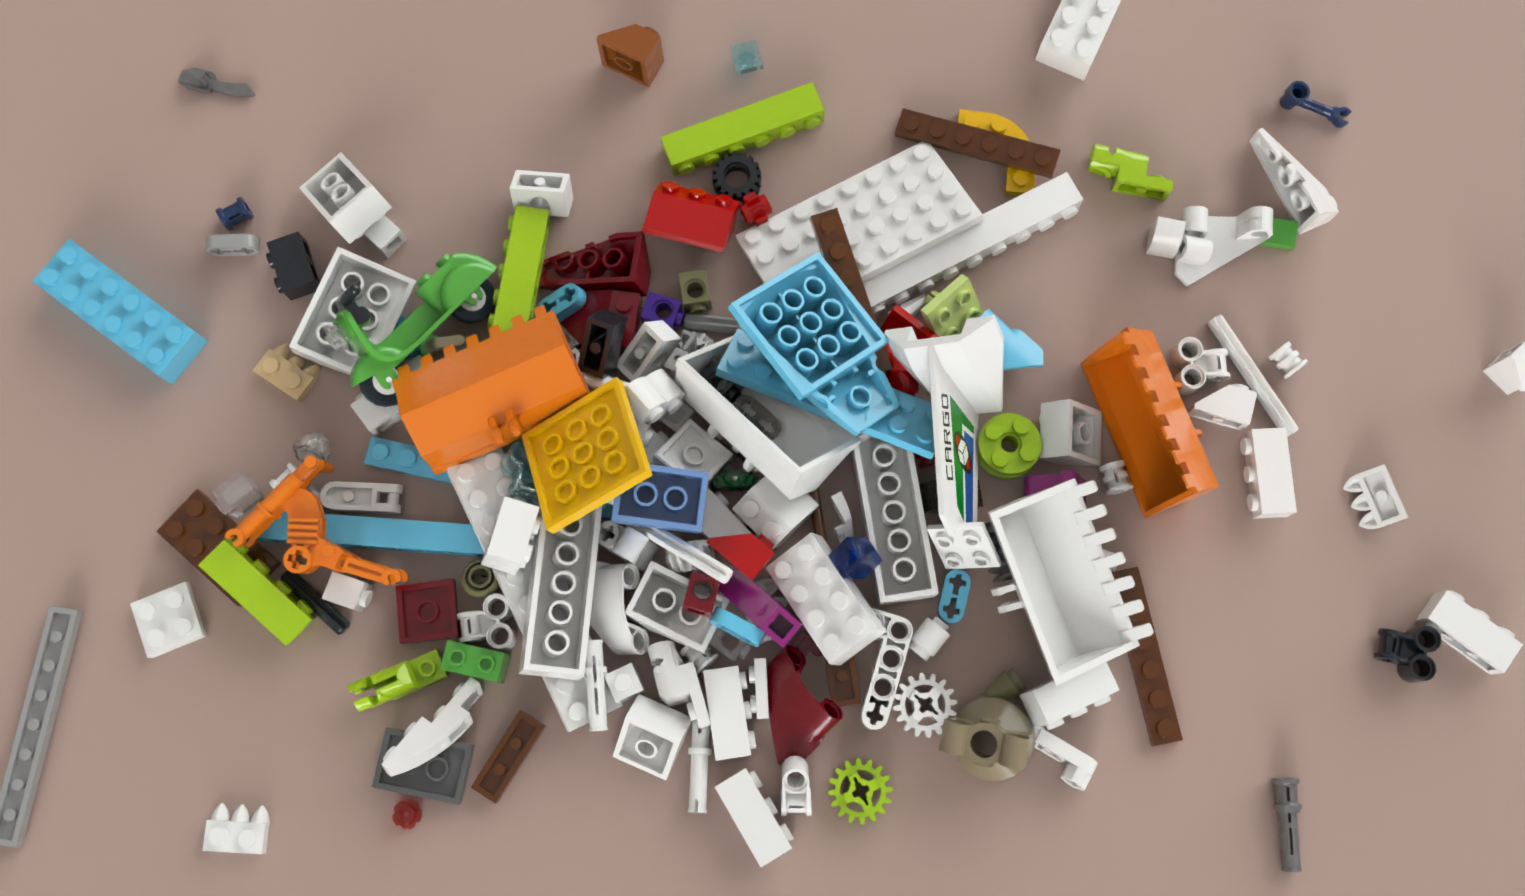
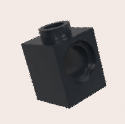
M713 358L700 375L717 390L718 383L724 379L716 376V369L719 363ZM727 380L726 386L722 390L717 391L733 404L741 396V390L744 386Z

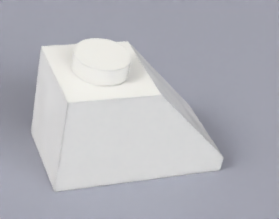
M1525 340L1500 353L1483 370L1507 395L1517 390L1520 392L1525 391Z
M1243 384L1228 385L1193 404L1187 409V413L1191 417L1241 431L1250 425L1258 392L1249 390V387Z

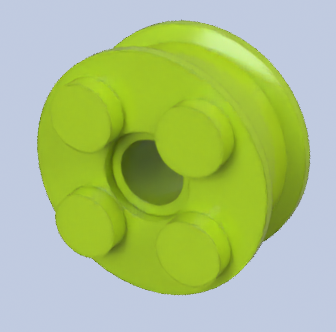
M1003 413L992 417L985 423L978 435V462L988 474L999 479L1011 480L1025 475L1036 463L1041 453L1042 441L1038 429L1029 419L1019 414ZM1001 442H1011L1015 447V451L1006 452L1002 448Z

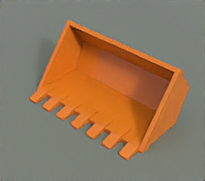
M1126 327L1080 363L1098 408L1102 411L1103 420L1118 456L1125 463L1123 468L1128 472V480L1134 486L1132 489L1144 518L1154 516L1168 508L1188 502L1219 488L1198 438L1203 435L1202 429H1194L1178 390L1183 388L1181 382H1174L1153 331Z

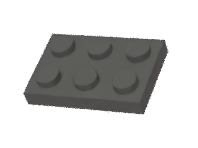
M386 727L372 787L460 805L475 745L455 741L436 757L424 764L391 777L385 772L381 764L386 752L392 746H397L404 738L405 731Z

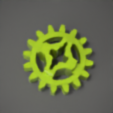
M856 758L854 766L846 760L844 761L846 768L844 771L839 768L835 769V772L839 775L838 778L829 779V782L834 784L835 787L828 790L827 793L834 795L836 798L830 805L831 807L840 806L837 814L840 817L845 813L849 814V823H852L854 818L858 817L860 824L864 825L865 817L868 816L875 822V813L877 811L881 814L886 813L882 807L883 803L891 804L892 802L886 797V793L893 791V788L885 786V782L890 777L889 775L881 777L880 772L883 767L879 765L875 769L871 768L872 760L868 759L865 765H862L860 758ZM856 770L867 771L874 778L868 781L862 779ZM847 776L849 780L847 791L840 794L841 783ZM854 777L861 786H867L868 788L864 792L866 804L859 796H853L852 794L856 790ZM880 788L879 799L873 806L871 801L873 792ZM852 801L861 805L863 811H853L846 804Z

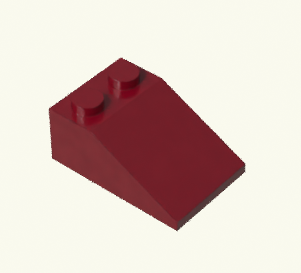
M618 290L585 291L587 299L584 306L560 322L570 348L581 349L588 316L600 309H605L628 317L620 350L622 355L639 331L640 315L643 308L641 294Z

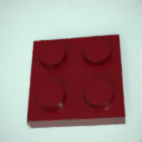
M455 579L395 586L400 644L405 645L460 637Z

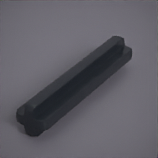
M287 570L281 575V580L292 589V593L299 599L306 601L314 609L313 612L335 633L341 635L350 627V621L327 600L321 599L322 595L298 573H292Z

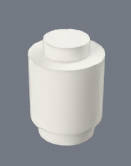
M936 616L933 620L927 617L912 636L909 648L927 661L930 656L934 657L950 637V634L946 632L949 626Z

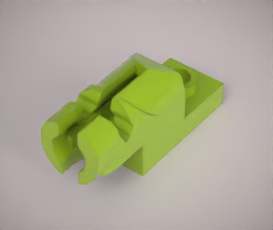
M1094 144L1091 149L1087 172H1093L1106 178L1113 176L1111 191L1165 201L1172 192L1174 180H1168L1161 175L1147 176L1149 156L1142 153L1116 148L1113 155H1111L1109 147L1100 144Z
M435 649L413 660L402 661L368 677L349 684L348 689L349 693L355 692L357 695L373 688L376 689L375 696H366L353 702L356 709L362 712L390 700L396 701L450 676L448 671L440 669L442 656L440 651Z

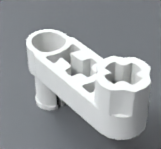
M1028 716L1034 730L1035 748L1066 766L1060 777L1065 783L1085 791L1098 765L1097 761L1045 730L1044 726L1034 728Z

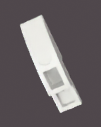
M472 677L465 683H460L454 690L453 698L446 706H441L436 711L432 723L421 717L417 723L413 722L410 724L401 742L397 746H392L386 752L381 764L385 772L391 777L407 772L436 757L453 744L473 724L468 711L483 694L480 683Z

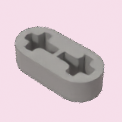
M215 234L206 237V252L211 255L248 256L259 253L260 239L254 235Z

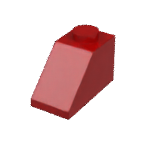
M752 533L712 537L706 542L754 581L777 554L772 550L775 544L763 534H760L758 538Z

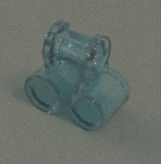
M520 441L515 442L500 461L502 472L512 478L508 488V497L514 498L518 496L530 500L533 505H538L539 500L524 443Z

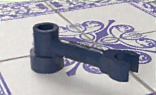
M1294 81L1286 88L1284 95L1280 98V105L1284 109L1290 110L1294 106L1308 109L1327 117L1338 128H1342L1349 123L1346 120H1342L1340 115L1347 117L1352 113L1347 107H1330L1308 98L1310 88L1303 81Z

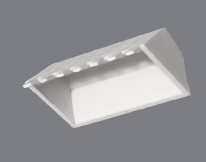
M1074 478L1043 491L1016 499L987 512L1014 580L991 589V593L993 596H1001L1016 590L1019 597L1017 600L1002 603L997 607L999 613H1005L1019 608L1025 609L1049 674L1056 686L1140 646L1138 639L1151 636L1154 633L1150 623L1133 627L1129 615L1142 612L1144 605L1140 599L1123 603L1120 591L1133 588L1135 582L1131 575L1114 580L1110 568L1125 563L1126 559L1121 551L1107 556L1104 554L1101 544L1112 541L1117 536L1113 528L1095 531L1092 520L1107 515V510L1104 504L1087 508L1083 496L1098 491L1094 480L1078 485Z

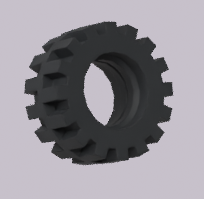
M732 152V156L729 157L728 154L723 155V160L719 159L716 162L717 166L713 168L712 179L717 195H728L733 200L740 201L742 204H744L743 196L753 191L758 195L761 187V170L759 169V164L754 162L752 156L747 158L746 153L741 152L739 156L737 152ZM732 171H742L748 175V182L740 187L728 185L725 179Z

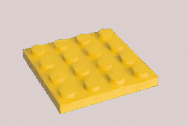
M617 377L522 434L546 530L553 534L652 476L624 384Z

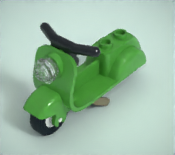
M456 252L450 256L446 253L435 264L438 269L432 275L426 272L415 283L419 288L414 293L423 303L387 338L377 345L369 340L362 329L370 321L369 310L363 306H358L354 301L360 294L361 288L357 284L350 285L336 301V307L340 311L332 321L333 325L331 327L327 326L324 329L327 334L324 338L334 349L337 350L341 347L346 350L349 347L348 343H350L359 356L351 369L349 377L350 388L360 384L361 392L365 398L377 406L389 407L397 405L398 402L392 380L399 378L397 368L405 365L403 360L418 345L423 355L443 351L444 347L451 344L454 347L462 345L465 342L462 335L446 337L430 335L450 314L460 322L469 324L481 322L490 316V313L495 308V305H493L495 289L487 278L498 266L475 254Z

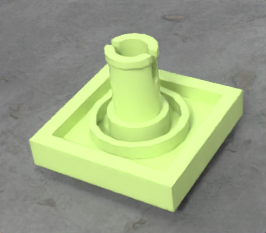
M963 274L956 278L942 292H930L935 298L928 294L925 298L926 306L920 310L928 328L940 337L961 334L966 319L980 317L983 314L969 278Z

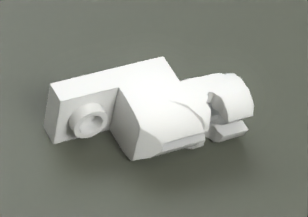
M672 640L661 641L648 646L647 651L651 665L655 667L653 674L660 698L668 707L686 703L691 721L697 719L699 729L710 726L709 715L694 663L684 664Z

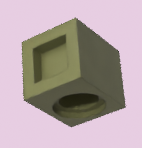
M706 269L678 273L685 313L703 314L708 309H712ZM694 289L703 292L698 298L689 296V293Z

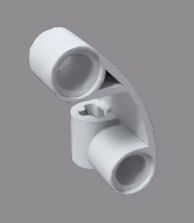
M596 561L590 625L617 655H642L646 653L649 646L647 631L627 622L626 614L624 613V590L635 589L640 581L637 566L633 563L611 565Z

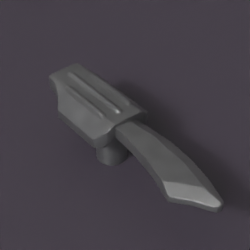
M195 67L189 70H182L178 82L186 86L187 89L205 94L212 93L215 90L231 96H255V93L246 83L217 81L213 72Z

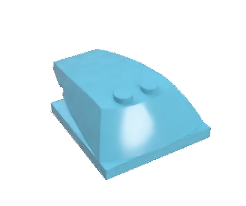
M819 252L730 304L728 309L737 320L739 326L774 367L798 400L801 401L807 398L819 410L853 435H859L900 406L887 377L876 366L877 356L875 352L883 348L889 340Z

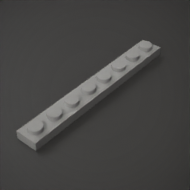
M49 606L0 791L1 846L20 848L23 845L83 611Z

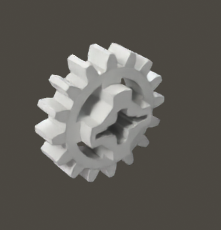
M919 673L918 681H915L912 676L908 677L909 685L899 684L898 687L902 694H895L894 699L899 701V705L892 707V710L900 711L901 714L895 720L897 722L903 720L906 722L903 728L905 732L911 729V727L914 728L915 737H918L921 731H924L926 738H931V730H934L938 735L942 734L940 726L943 725L944 719L948 718V716H956L957 714L950 710L952 705L957 704V700H950L949 695L954 692L953 688L945 690L943 687L946 680L943 679L938 683L935 682V674H931L928 680H925L923 673ZM921 685L931 687L927 693H919L913 688ZM940 695L942 696L944 702L943 711H941L938 707V698ZM906 698L911 702L912 712L909 716L905 708ZM928 698L930 700L928 706L932 712L928 710L920 712L919 708L921 705L917 699L923 701ZM926 717L935 721L934 724L928 726L918 724L922 718Z

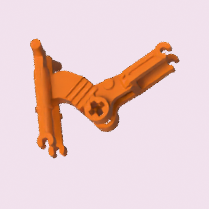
M307 456L293 473L288 474L261 502L258 501L256 503L255 509L236 528L228 530L225 534L226 539H233L237 535V541L233 543L235 547H241L245 544V547L252 548L257 544L258 538L277 519H281L283 517L282 513L286 511L289 517L287 543L291 544V548L285 552L283 563L288 571L307 574L314 573L321 566L337 572L350 573L383 583L384 585H397L402 580L404 582L409 581L407 571L393 569L362 559L326 539L327 520L321 500L315 493L306 489L321 472L332 473L334 465L331 462L319 460L313 456ZM300 555L307 559L306 565L299 561Z

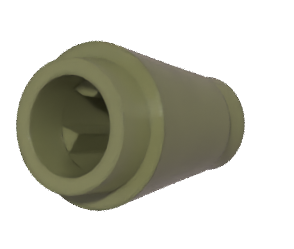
M1013 669L1008 672L1004 670L980 695L981 697H1001L1009 701L1018 697L1021 694L1020 692L1026 689V687Z

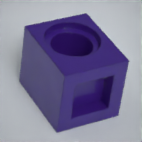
M649 291L640 319L642 325L644 322L663 320L675 331L677 327L681 328L685 312H683L681 301ZM662 310H669L671 312V315L666 319L657 317L658 313Z

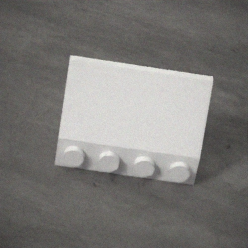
M337 247L289 348L298 356L350 375L351 369L359 356L351 347L347 338H345L346 342H344L333 331V329L337 330L332 321L340 311L336 307V301L339 296L352 284L360 286V294L354 301L358 306L367 308L370 313V321L362 329L369 340L377 345L394 331L417 281Z

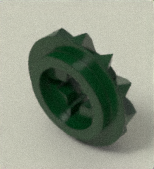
M728 471L719 473L718 476L714 477L713 485L714 488L722 491L750 490L758 483L759 478L753 476L750 472Z

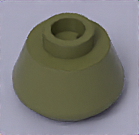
M483 558L470 561L461 573V584L464 590L469 595L478 598L491 595L499 587L492 568L481 565Z

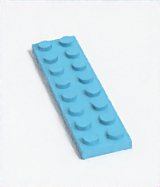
M737 329L716 369V376L833 421L807 398L799 401L745 332ZM892 388L900 406L862 433L932 460L935 451L931 403Z

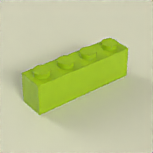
M224 539L198 566L284 645L291 644L316 619L311 614L314 609L303 599L297 601L290 594L292 589L283 580H274L268 574L271 570L265 563L259 559L254 561L246 554L249 549L245 545L235 547L233 543L237 539L234 541Z

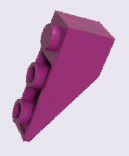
M734 567L729 581L725 584L720 583L718 590L783 648L800 629L802 622L756 582L747 577L737 567Z

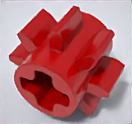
M755 191L743 196L744 204L739 206V210L746 224L753 223L758 227L768 222V215L773 212L764 194L758 196Z

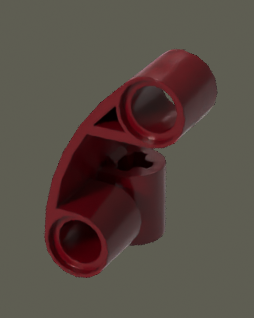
M787 645L768 665L769 715L773 743L779 765H782L785 759L790 756H800L806 759L820 745L825 734L843 718V712L835 701L824 698L819 703L804 685L799 675L806 664V659L800 649L793 645Z

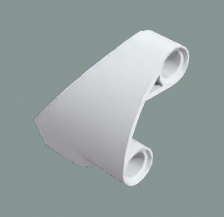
M1203 206L1184 208L1182 221H1186L1180 247L1175 255L1174 275L1187 287L1269 239L1273 235V209L1268 206H1255L1235 217L1208 216V209Z

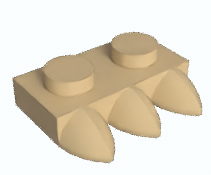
M289 343L279 345L274 350L269 348L252 371L301 403L319 378L320 364L315 363L302 370L305 358L294 355L287 360L290 354Z

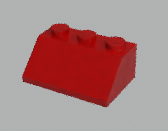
M671 181L660 182L653 192L642 233L723 253L735 230L740 201L733 200L728 195L720 194L716 196L708 194L700 188L688 189L680 187L677 183Z

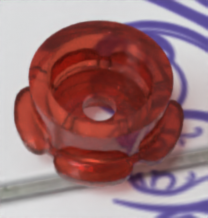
M408 799L405 802H398L394 807L395 812L392 815L396 826L409 830L414 828L416 823L420 822L422 811L416 801ZM406 811L409 812V817L404 816Z

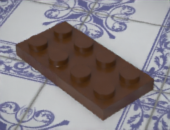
M196 489L156 532L234 604L242 607L239 602L198 566L226 539V532L236 528L238 524L201 490ZM235 535L234 538L231 540L234 541L235 539H237V535ZM258 542L254 547L248 548L249 551L246 554L254 561L259 559L265 563L271 570L268 573L270 576L281 565Z

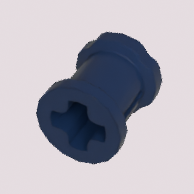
M241 196L236 198L237 202L224 209L220 207L216 209L220 221L229 231L234 229L233 226L247 218L249 220L254 218L251 209Z

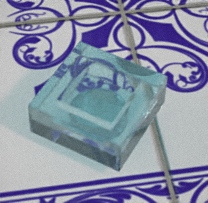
M756 40L730 46L737 75L763 69Z

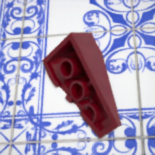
M642 231L615 233L608 236L609 239L597 244L594 242L585 244L586 248L576 252L566 251L544 259L538 289L556 291L568 283H573L584 291L618 290L640 293L641 297H647L651 268L645 234Z

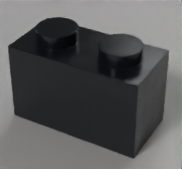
M295 232L266 242L269 253H266V258L270 267L275 269L277 277L274 278V283L280 294L284 293L291 301L316 292L320 280L306 239L299 232Z
M600 309L588 316L578 361L581 372L604 379L617 369L628 317L605 309Z

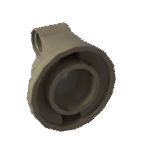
M982 697L968 703L957 716L951 719H944L939 750L954 754L958 762L970 774L980 779L1003 781L1026 769V765L1029 763L1035 748L1034 730L1028 716L1015 703L1001 697ZM985 730L995 736L997 750L992 756L982 754L975 745L976 732Z

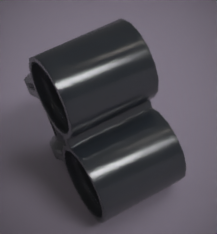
M1421 626L1411 628L1405 633L1392 629H1378L1380 641L1378 651L1373 655L1374 659L1398 664L1397 672L1402 680L1406 682L1428 681L1435 676V662L1431 657L1427 656V653L1436 651L1441 645V635L1436 628ZM1419 633L1424 636V647L1418 641ZM1414 662H1416L1420 667L1419 675H1416L1414 673Z

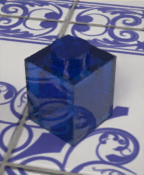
M846 537L828 555L843 579H864L883 561L867 537Z

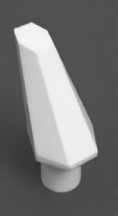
M925 294L902 303L900 306L912 316H915L925 306Z

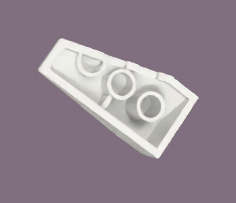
M1263 128L1257 130L1249 142L1291 220L1298 222L1297 231L1299 235L1326 224L1333 219L1339 211L1335 199L1329 195L1327 189Z

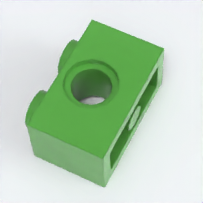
M447 640L440 669L504 684L511 655Z

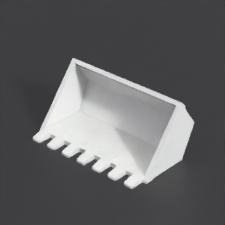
M733 336L677 358L675 364L677 370L674 381L686 393L683 399L710 424L707 434L712 439L716 436L719 439L725 438L733 445L732 449L736 453L740 452L746 458L743 468L748 473L751 470L755 473L760 471L790 500L816 490L849 452L854 450L862 441L858 437L859 435H853L836 422L746 387L741 390L742 394L739 399L731 404L717 391L722 390L726 386L727 380H721L716 390L700 373L713 358L720 363Z

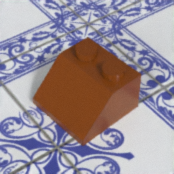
M633 24L600 34L596 39L603 66L650 87L664 62L661 38L654 29Z

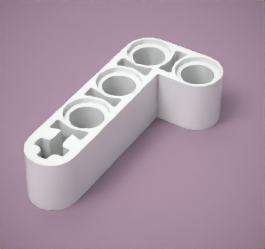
M872 608L887 631L876 639L881 641L860 712V720L865 728L877 730L885 726L888 721L912 638L913 627L910 621L904 617ZM892 625H903L906 629L905 638H895L891 633ZM889 651L897 655L898 664L896 667H888L883 663L885 652ZM877 680L888 682L890 686L888 695L880 696L875 692L874 685ZM870 697L876 701L887 702L886 707L882 704L879 705L877 714L882 716L881 721H875L874 725L870 724V718L866 717V713L872 712L875 707L874 702H869Z

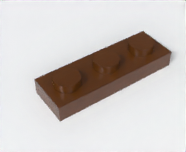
M520 710L471 788L495 804L498 803L546 725Z

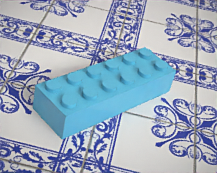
M71 239L65 242L32 281L156 375L172 385L208 343L205 338Z

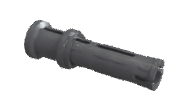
M1271 778L1272 783L1275 784L1276 803L1273 804V809H1275V812H1278L1281 871L1302 872L1297 813H1300L1302 805L1298 803L1297 784L1300 783V778Z

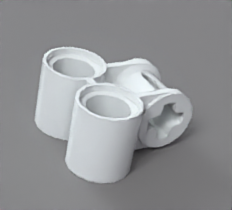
M1194 337L1182 339L1172 349L1170 355L1172 363L1176 367L1182 368L1173 379L1174 382H1181L1183 388L1178 390L1179 394L1185 396L1192 395L1204 385L1205 381L1221 382L1230 379L1231 374L1227 372L1226 365L1228 350L1224 348L1203 350L1202 343ZM1181 349H1188L1192 354V358L1184 356ZM1184 375L1191 376L1195 384H1188L1185 381Z
M605 521L600 524L599 544L622 558L624 562L633 563L639 571L645 573L659 547L649 541L648 537L631 527L626 526L624 528L617 523H611V521Z
M501 594L489 595L483 602V610L457 614V619L461 622L462 631L460 643H477L487 639L491 647L501 651L510 650L516 645L518 636L515 629L504 624L513 615L505 596ZM498 601H503L505 604L503 613L495 616L492 612L493 605ZM506 629L509 634L508 640L504 644L499 645L496 642V635L500 630Z

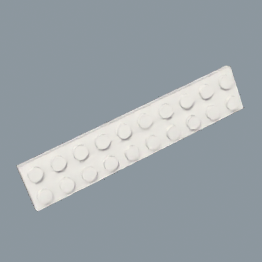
M501 447L469 462L449 467L446 471L484 552L498 509L504 497L527 503ZM535 536L533 541L529 540L528 543L533 545V550L525 568H519L515 575L492 568L522 635L524 633ZM594 656V657H593V663H594V680H595V683H596V682H597V676H596V659H595V656ZM586 674L579 680L542 676L567 732L569 733L589 723ZM605 679L606 711L609 713L623 705L622 703L618 704L615 702ZM595 688L596 713L599 714L597 688Z

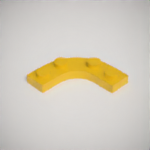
M959 110L958 123L1029 141L1025 133L1007 118L988 112ZM1006 167L1004 195L1018 197L1034 188L1035 174Z

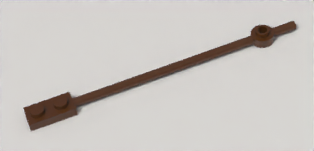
M818 487L816 490L808 493L820 505L811 514L814 534L822 536L827 543ZM854 656L842 665L829 664L824 657L830 699L835 701L840 707L862 704Z

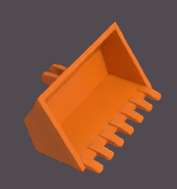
M540 305L533 309L536 318L524 322L522 315H517L511 318L513 328L502 332L498 324L488 329L490 338L479 342L477 335L474 334L466 338L467 348L456 352L454 345L451 344L443 348L445 358L434 362L431 354L420 358L422 368L412 372L408 364L397 368L399 378L392 380L396 392L400 417L420 456L428 463L436 476L446 472L449 467L469 462L521 439L522 434L591 393L554 310L547 313L545 306Z

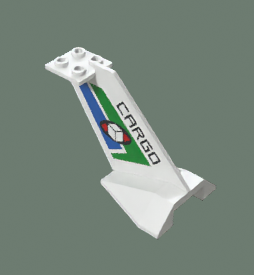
M995 315L969 318L966 319L961 334L919 340L912 327L885 330L884 335L889 340L888 344L894 357L931 397L938 512L943 524L928 525L927 531L945 569L1000 567L1002 562L984 522H977L979 414L1002 412L1004 337Z

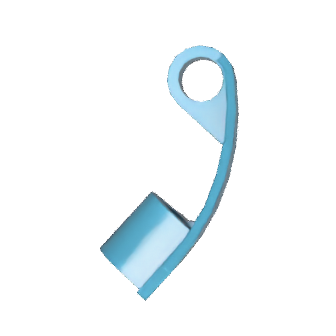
M988 309L980 317L995 314ZM995 315L1004 337L1003 371L1042 367L1043 350L1019 329L1011 330Z

